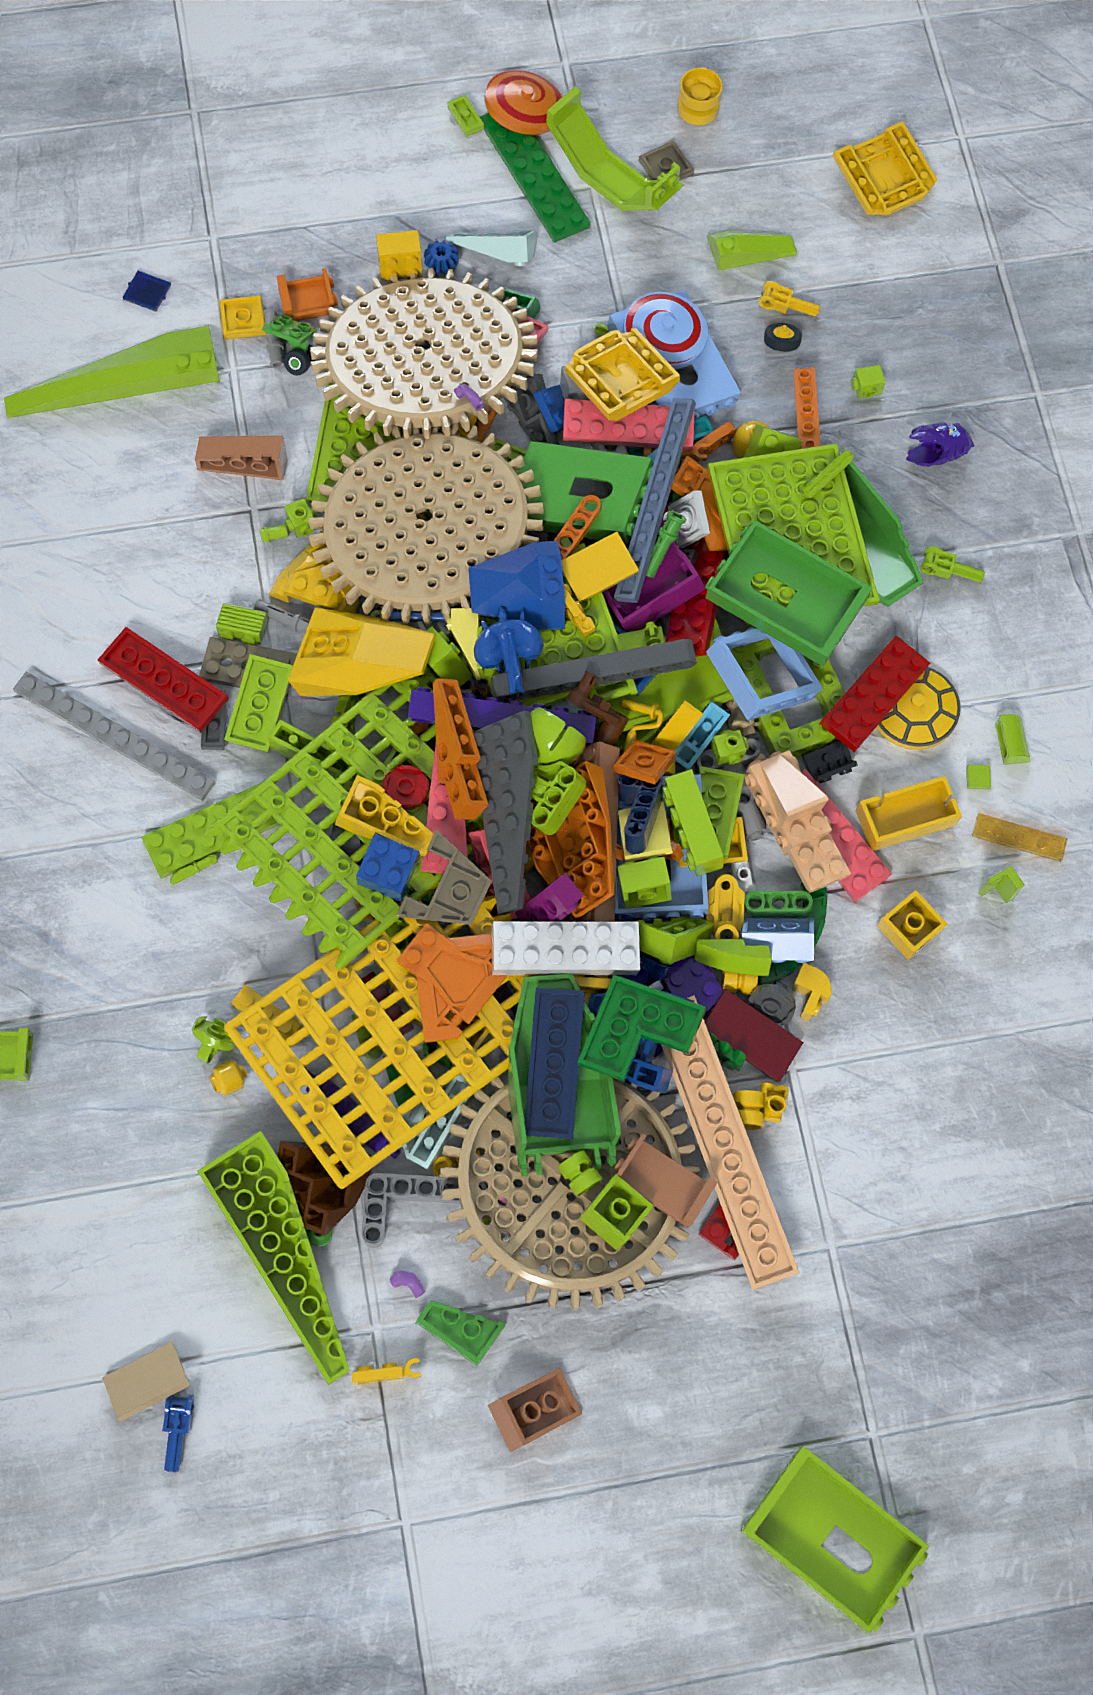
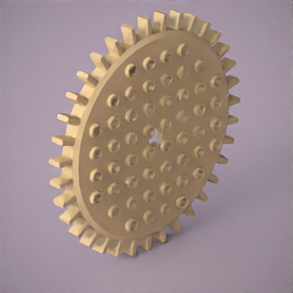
M429 268L427 278H417L415 273H411L408 280L399 281L398 277L394 275L390 277V284L384 286L375 277L372 279V291L367 293L359 285L355 287L357 300L353 301L344 295L340 297L341 305L345 308L344 311L331 306L328 308L329 318L335 320V322L320 319L319 326L321 332L329 334H313L314 345L325 346L310 348L312 360H319L311 362L313 374L323 373L315 376L317 388L331 385L323 389L325 401L340 395V398L334 401L335 411L339 413L346 407L351 406L352 408L348 411V418L351 423L363 414L367 416L364 420L366 430L370 431L374 424L380 421L383 422L385 436H389L395 425L402 427L404 439H409L412 428H422L424 438L430 439L431 427L442 426L444 435L448 437L451 433L450 424L460 422L462 428L467 432L470 431L469 418L477 416L484 425L487 424L488 413L486 410L491 407L502 415L504 413V403L500 401L502 397L516 403L517 391L511 389V387L526 390L528 388L527 378L518 374L534 376V364L525 362H537V350L527 349L537 348V335L525 336L534 334L533 321L521 323L527 321V310L525 308L511 313V311L517 309V298L514 296L502 303L501 300L505 298L503 287H499L490 294L487 292L489 290L488 279L485 278L476 287L472 285V273H467L462 282L454 280L453 269L447 271L445 279L436 278L434 268ZM425 340L429 341V345H431L426 350L418 346L425 343ZM459 384H466L477 392L484 403V407L476 411L466 396L458 399L454 389L459 387Z
M457 422L451 425V433L448 437L444 433H440V426L431 427L430 439L424 438L420 428H412L413 434L410 435L409 439H404L398 426H393L394 439L384 442L378 432L374 433V441L377 447L370 451L362 443L358 442L356 446L361 457L356 461H353L345 454L340 456L342 464L347 470L343 474L332 468L328 470L330 479L337 482L335 486L318 485L320 495L329 497L328 502L312 500L311 503L313 511L325 513L324 517L308 519L311 529H324V533L309 535L311 546L327 545V548L313 552L315 562L332 560V563L320 568L323 578L326 579L337 572L341 575L331 583L333 591L337 593L349 584L352 589L345 595L349 605L353 604L360 595L366 597L362 604L365 614L368 615L374 605L379 603L383 605L381 609L383 620L388 621L393 608L402 610L403 624L409 623L411 611H422V619L424 624L427 625L430 624L431 620L430 610L442 609V616L447 622V618L451 617L449 607L460 604L462 608H471L469 603L471 596L468 568L471 566L469 564L474 563L477 565L523 546L539 542L538 537L528 536L527 532L543 531L544 529L543 520L528 519V515L544 514L543 502L527 504V500L541 497L539 485L526 489L522 486L534 481L532 469L517 475L515 471L525 466L524 458L520 455L508 463L505 458L512 453L511 446L508 443L497 452L492 450L496 443L495 434L490 433L485 441L480 443L476 441L478 438L476 426H472L467 437L459 436L460 432ZM426 509H429L433 514L432 519L426 522L422 519H417V514L426 512ZM452 573L456 574V575L453 576V577H450V576H449V575L452 574ZM400 578H405L404 581H398ZM430 584H436L434 587H429Z
M498 1076L491 1081V1084L497 1090L491 1097L482 1089L474 1093V1097L483 1104L481 1109L476 1112L464 1104L460 1107L462 1116L472 1121L469 1128L465 1129L459 1125L451 1124L449 1133L464 1139L462 1147L457 1148L451 1145H444L442 1154L448 1157L459 1158L458 1168L444 1167L440 1170V1177L457 1178V1189L442 1191L441 1199H459L462 1209L448 1213L446 1216L447 1222H456L459 1219L465 1218L469 1229L461 1231L455 1240L459 1244L466 1242L471 1237L476 1239L480 1247L472 1251L468 1260L473 1263L478 1261L484 1254H487L494 1261L487 1269L485 1275L488 1280L493 1278L497 1271L502 1268L511 1274V1277L505 1283V1292L510 1293L515 1288L517 1280L520 1279L530 1284L526 1292V1302L531 1303L539 1287L550 1291L547 1300L548 1308L554 1309L556 1306L558 1292H570L572 1310H578L581 1303L579 1292L591 1291L592 1302L595 1308H600L603 1305L600 1289L610 1286L614 1297L620 1302L625 1298L620 1281L629 1278L633 1286L638 1291H641L645 1288V1284L639 1276L638 1270L646 1266L651 1274L657 1278L663 1273L660 1265L653 1260V1256L659 1251L667 1259L673 1261L678 1253L665 1243L668 1236L672 1235L681 1241H686L689 1233L684 1229L675 1226V1219L663 1211L657 1212L654 1207L642 1221L647 1225V1229L641 1230L638 1226L627 1240L632 1244L631 1249H627L623 1245L620 1249L615 1250L579 1219L606 1183L617 1173L614 1171L615 1167H609L607 1149L599 1150L600 1157L605 1159V1164H601V1169H596L603 1180L578 1197L575 1196L572 1189H568L569 1187L564 1186L560 1182L561 1172L557 1168L563 1160L568 1159L577 1152L541 1156L542 1175H537L535 1169L529 1167V1163L534 1162V1157H526L528 1175L522 1177L518 1166L517 1153L514 1154L510 1151V1148L512 1146L516 1147L513 1123L512 1120L507 1118V1114L511 1113L508 1084L505 1085ZM613 1078L621 1135L618 1139L620 1145L616 1146V1165L621 1157L626 1160L630 1154L626 1149L633 1138L639 1139L642 1133L646 1137L653 1139L654 1143L649 1145L682 1165L680 1156H687L693 1153L695 1145L686 1144L677 1147L674 1137L681 1135L688 1127L686 1123H682L669 1128L664 1120L666 1117L671 1116L676 1108L675 1105H667L663 1110L658 1111L651 1102L658 1098L659 1092L651 1090L645 1097L636 1090L638 1086L632 1082L627 1084ZM627 1122H633L635 1127L629 1128ZM498 1131L500 1137L494 1138L491 1132ZM482 1149L485 1154L478 1156L476 1150ZM585 1151L591 1160L590 1167H594L593 1151ZM497 1164L501 1165L503 1171L497 1172L494 1166ZM698 1166L685 1167L696 1175L700 1172ZM548 1178H554L556 1180V1184L550 1185L548 1183ZM515 1180L521 1181L522 1186L517 1188L514 1186L513 1182ZM481 1182L487 1184L488 1188L486 1190L479 1188ZM567 1194H573L575 1200L569 1201L566 1197ZM532 1197H540L541 1202L538 1204L534 1203ZM499 1198H505L507 1200V1204L505 1206H500L498 1204ZM551 1213H559L560 1218L557 1220L553 1219ZM517 1215H524L525 1221L519 1222ZM488 1217L491 1223L489 1225L483 1224L482 1218ZM577 1228L579 1234L576 1236L572 1235L570 1229ZM536 1231H543L544 1237L538 1238ZM507 1233L510 1239L508 1241L502 1240L501 1234ZM596 1244L598 1250L595 1252L591 1251L589 1245ZM555 1247H562L563 1253L557 1254ZM526 1249L529 1252V1256L522 1257L520 1250ZM609 1260H615L617 1267H610ZM574 1263H581L583 1267L582 1270H576L574 1268ZM545 1265L548 1268V1272L541 1273L539 1267Z

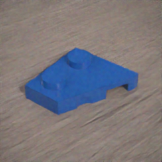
M560 385L534 393L535 400L551 433L563 430L564 401Z

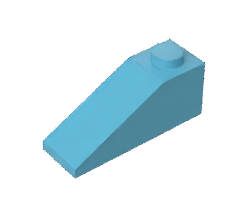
M711 701L703 711V716L675 750V760L689 770L730 714Z

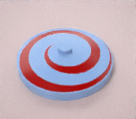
M669 292L649 293L637 299L629 307L623 323V333L631 332L632 328H636L674 369L684 368L695 362L702 354L708 338L707 323L698 307L688 299Z

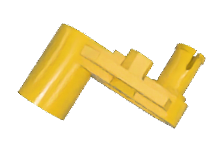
M725 873L719 875L715 879L714 885L707 890L708 915H706V920L714 923L712 934L715 939H721L720 933L724 929L732 930V936L729 939H738V931L743 928L745 892L738 887V882L732 875ZM722 882H729L727 886L721 887Z

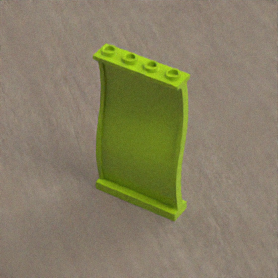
M716 618L710 647L714 644V639L722 636ZM705 655L696 657L697 664L691 668L657 674L639 696L637 694H627L607 702L612 704L611 709L629 718L623 730L626 731L636 725L654 724L657 718L653 720L648 714L622 708L623 699L650 706L654 703L659 704V710L664 715L662 722L668 721L685 700L702 712L711 701L720 705L732 699L735 702V699L709 656ZM624 680L597 689L596 693L599 695L625 686L627 682ZM597 716L594 735L597 732L601 722L603 721V719Z

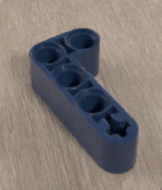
M621 774L618 777L619 799L624 803L632 804L624 828L625 848L631 854H640L647 848L662 803V780L659 779L656 784H652Z

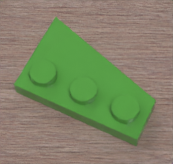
M432 1300L416 1320L419 1326L475 1366H478L506 1325V1323L485 1319L483 1316L460 1311L458 1308Z

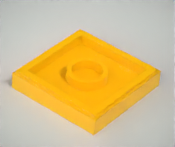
M261 295L219 300L224 340L266 335V332L262 331L265 321Z

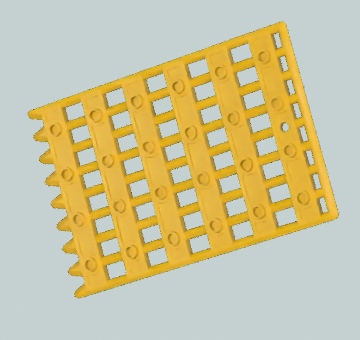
M439 883L435 887H433L425 896H427L429 893L437 889ZM494 895L484 897L472 925L451 923L442 929L437 921L402 917L407 923L405 928L390 938L384 931L366 948L369 953L352 965L348 964L342 970H338L335 967V963L342 952L339 948H335L224 1025L226 1033L340 1189L350 1185L508 1069L509 1046L514 1022L506 1011L519 1002L524 977L546 975H507L501 985L509 980L517 992L501 1004L492 995L476 1015L479 1019L464 1029L458 1039L436 1041L440 1047L423 1060L413 1050V1048L424 1041L423 1030L408 1041L399 1031L400 1028L416 1017L422 1022L417 979L396 962L401 952L395 945L412 933L417 935L426 923L446 938H449L450 935L464 925H467L474 935L490 934L493 922H510L512 920L510 914L496 917L490 915V911L496 904ZM375 919L358 932L365 937L379 922ZM375 960L383 971L364 984L357 975V972ZM322 969L329 978V981L310 993L303 981ZM389 979L397 990L378 1003L370 991ZM336 988L344 999L324 1012L317 1000ZM282 996L290 1008L270 1021L263 1009ZM401 998H404L411 1009L392 1022L384 1010ZM350 1007L358 1018L338 1031L331 1019ZM450 1012L446 1016V1019L450 1021L453 1018L454 1014ZM296 1015L304 1027L284 1040L277 1031V1028ZM241 1024L250 1035L245 1039L242 1038L236 1029ZM364 1025L372 1037L352 1050L345 1038ZM485 1027L493 1039L475 1051L467 1039ZM310 1034L318 1046L298 1059L291 1050V1047ZM256 1044L263 1053V1056L257 1058L250 1049L252 1045ZM378 1045L386 1057L369 1069H366L359 1057ZM500 1046L507 1055V1058L489 1070L481 1058ZM324 1054L332 1066L312 1079L304 1067ZM446 1055L454 1067L435 1079L427 1068ZM268 1063L271 1064L277 1073L273 1078L264 1068ZM393 1064L400 1076L381 1089L373 1077ZM338 1073L346 1085L326 1098L319 1086ZM461 1074L469 1086L450 1099L442 1087ZM283 1082L292 1093L288 1097H285L278 1087ZM407 1083L415 1095L395 1108L388 1096ZM304 1086L310 1088L307 1094H302L300 1090ZM350 1093H353L360 1102V1105L341 1118L333 1106ZM296 1102L300 1104L306 1113L302 1117L292 1107ZM421 1103L429 1115L410 1128L402 1116ZM367 1112L375 1124L355 1138L347 1125ZM311 1121L320 1132L315 1137L306 1126ZM379 1132H382L389 1144L369 1157L361 1145ZM325 1141L334 1151V1154L329 1157L321 1147V1144ZM339 1161L342 1162L349 1172L344 1177L335 1166Z

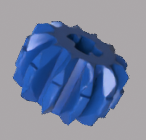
M445 239L443 242L435 240L434 244L429 243L428 249L424 251V264L426 267L434 268L438 276L441 272H444L446 275L449 269H453L454 272L455 266L459 263L458 250L454 248L453 243L447 244Z

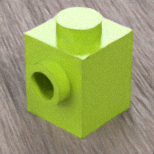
M880 365L858 368L855 370L853 378H851V388L856 392L857 398H871L882 394L886 383Z

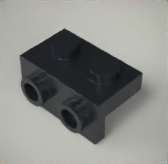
M840 740L802 754L807 771L819 783L830 781L832 779L831 776L838 773L839 775L850 773L852 768L858 765L857 761L852 760L848 747Z

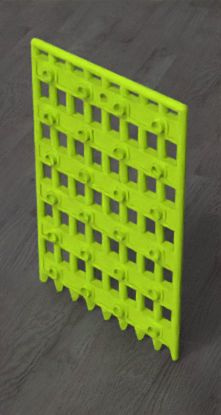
M427 666L421 678L416 676L370 691L204 832L206 838H212L222 833L227 837L220 848L221 854H228L239 849L243 852L236 865L237 870L242 871L255 865L259 868L253 880L254 887L270 882L276 885L269 897L270 903H277L287 898L292 901L285 914L286 919L292 920L304 914L308 917L302 930L303 936H310L320 931L325 934L318 947L319 952L325 953L335 948H339L342 951L335 963V967L338 970H342L400 918L397 916V913L402 904L398 906L390 897L357 884L356 874L360 867L356 863L365 856L372 839L345 830L332 841L324 831L337 820L348 795V792L342 786L355 774L382 787L385 775L389 771L395 770L396 767L407 760L413 767L419 768L431 783L435 752L426 743L436 735L435 725L433 724L418 737L410 729L416 722L408 721V718L402 722L394 714L407 701L410 703L411 690H417V687L431 689L427 684L429 682L433 684L436 679H440ZM393 686L401 695L386 706L378 697L389 687ZM359 714L368 723L353 735L344 726ZM375 729L383 739L368 750L360 741ZM325 742L334 752L321 763H318L310 754ZM391 744L400 754L385 766L376 756ZM342 758L350 767L338 778L334 779L326 770ZM291 771L299 781L283 793L275 784ZM431 786L424 803L412 810H405L411 816L416 817L424 826H426L428 807L425 803L429 800ZM307 787L315 797L300 809L292 799ZM257 801L265 810L248 823L240 813ZM324 803L332 812L316 825L308 815L320 804ZM482 813L476 820L465 819V828L471 823L477 828L483 827ZM270 817H273L281 826L265 839L256 829ZM289 833L297 843L281 855L273 845L285 834ZM356 835L364 845L349 857L340 847ZM471 843L467 844V857L472 853ZM305 849L313 859L297 871L289 861ZM420 856V860L408 885L414 892L409 897L417 901L435 887L443 874L438 873L432 875L429 872H421L422 856ZM321 865L330 875L314 888L305 878ZM338 881L346 891L330 904L321 894ZM354 897L363 907L349 920H346L338 910ZM368 914H371L379 924L363 937L354 927Z

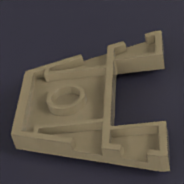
M436 830L427 850L449 860L446 870L429 906L405 896L397 916L472 925L492 881Z

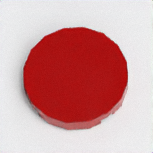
M403 765L396 767L395 770L389 771L385 775L382 788L394 801H398L404 810H412L426 801L429 794V781L419 768Z

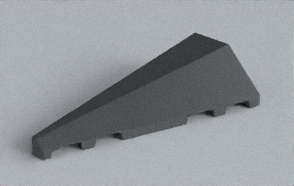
M534 373V376L525 377L527 378L528 385L526 390L511 387V389L517 391L516 403L505 398L504 400L508 404V409L514 412L519 419L518 423L531 441L560 445L557 432L551 433L533 395L539 390L546 389L543 374Z

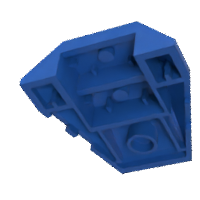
M558 541L534 542L468 568L472 613L499 619L497 611L502 606L506 610L508 620H520V614L524 612L525 621L538 630L565 629V596Z

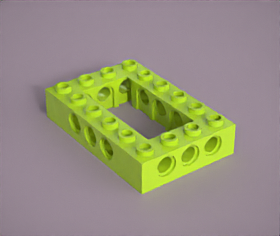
M769 638L730 649L759 699L772 696L773 692L758 663L764 656L777 652ZM803 655L823 688L814 698H817L824 718L845 692L829 659L823 667ZM781 710L755 718L754 722L759 723L756 728L769 755L777 751L783 753L790 750L792 756L799 759L802 757V754L839 740L819 724L823 718L791 730Z

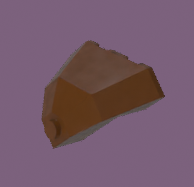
M280 1141L277 1157L287 1171L296 1202L303 1215L304 1227L319 1234L327 1235L357 1204L365 1188L366 1180L370 1176L371 1169L344 1189H340L306 1142ZM321 1144L328 1157L334 1154L329 1144ZM341 1161L335 1164L343 1177L349 1173Z

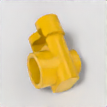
M762 1083L760 1092L764 1093V1121L780 1123L782 1113L786 1109L785 1100H788L789 1088L782 1085L775 1086L771 1083Z

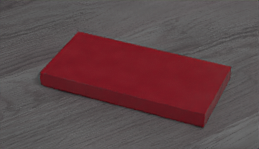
M726 989L723 990L705 1019L709 1033L714 1034L718 1041L729 1043L732 1050H741L746 1055V1062L777 1083L781 1081L804 1043Z

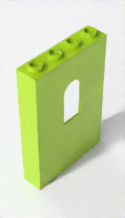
M804 1446L799 1447L740 1530V1532L865 1633H871L872 1630L876 1632L884 1621L882 1615L886 1609L891 1610L899 1599L897 1593L901 1587L906 1588L912 1581L914 1575L911 1572L916 1565L920 1567L928 1557L926 1552L929 1547L928 1544ZM835 1525L871 1554L872 1565L866 1573H854L821 1546Z

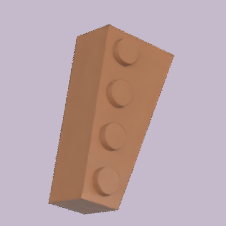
M283 435L199 436L195 455L197 470L283 480L287 462Z

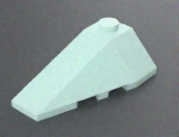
M537 230L510 231V233H504V236H500L498 232L484 233V236H480V233L451 234L446 237V240L505 262H514L515 266H524L533 259Z

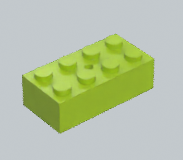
M692 769L665 778V786L662 787L663 798L666 806H671L670 817L674 828L679 827L678 840L682 850H687L685 853L689 870H694L696 877L723 868L724 856Z

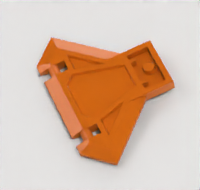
M686 456L675 474L671 489L682 497L694 490L702 492L710 534L704 537L710 551H726V541L708 470L689 456Z
M426 923L397 958L396 962L417 979L425 1043L458 1039L463 1033L458 1028L460 1023L464 1021L470 1024L507 977V975H492V963L490 962L492 960L491 933L446 938ZM452 1012L454 1016L449 1021L446 1019V1016Z

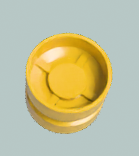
M702 67L693 68L682 76L677 111L685 122L692 125H706L715 120L719 113L723 88L720 76L716 72Z

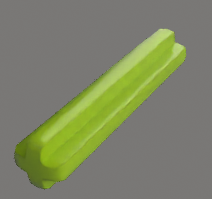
M844 450L803 488V494L807 498H812L853 461L854 454L849 450Z

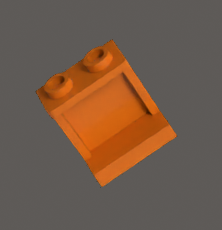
M326 268L322 269L323 275L288 282H286L285 274L276 276L284 315L290 316L294 321L329 316L328 308L338 305L336 292L332 293L331 288H334L332 275L327 274Z

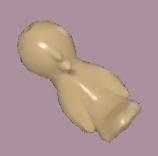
M732 699L724 703L731 710L728 718L729 730H740L742 737H748L756 733L754 728L759 723L754 722L755 719L747 721L736 701L734 702Z

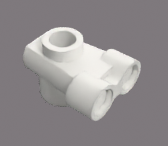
M748 862L731 863L728 874L737 880L738 887L745 892V896L752 891H757L756 883L752 881ZM743 869V876L741 877L740 871Z

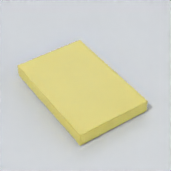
M664 801L661 803L647 848L640 854H631L625 848L624 828L631 808L618 810L626 862L673 853Z

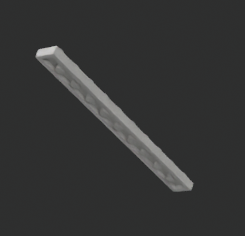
M27 671L13 688L15 693L201 801L205 799L215 785L214 779Z

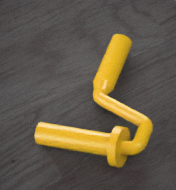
M623 699L622 708L648 714L653 720L657 718L654 724L636 725L631 728L627 734L623 753L636 740V730L655 729L662 725L664 715L659 710V704L654 703L650 706Z

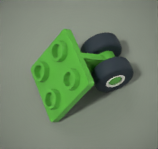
M280 315L262 327V331L288 340L292 350L285 355L284 366L289 373L298 376L309 369L310 361H315L311 357L310 348L313 346L309 344V339L313 337L314 333H317L316 328L311 327L306 322L294 321L287 315Z

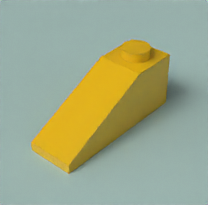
M685 700L663 726L651 744L675 751L703 716V713Z

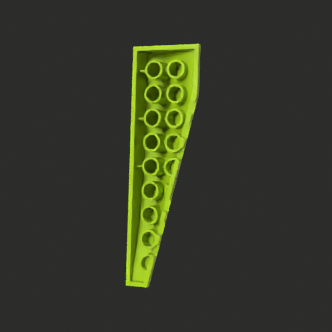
M209 326L162 334L4 397L6 416L11 418L219 382Z
M259 1131L197 1170L327 1384L330 1385L348 1373L350 1369L287 1171L262 1131Z

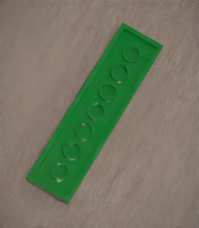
M489 113L480 116L484 123L486 135L552 241L556 243L590 228L589 219L536 135L521 134L509 130L495 121Z

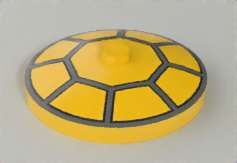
M928 667L876 728L888 741L905 749L924 750L935 747L952 734L958 723L961 710L958 693L943 674Z

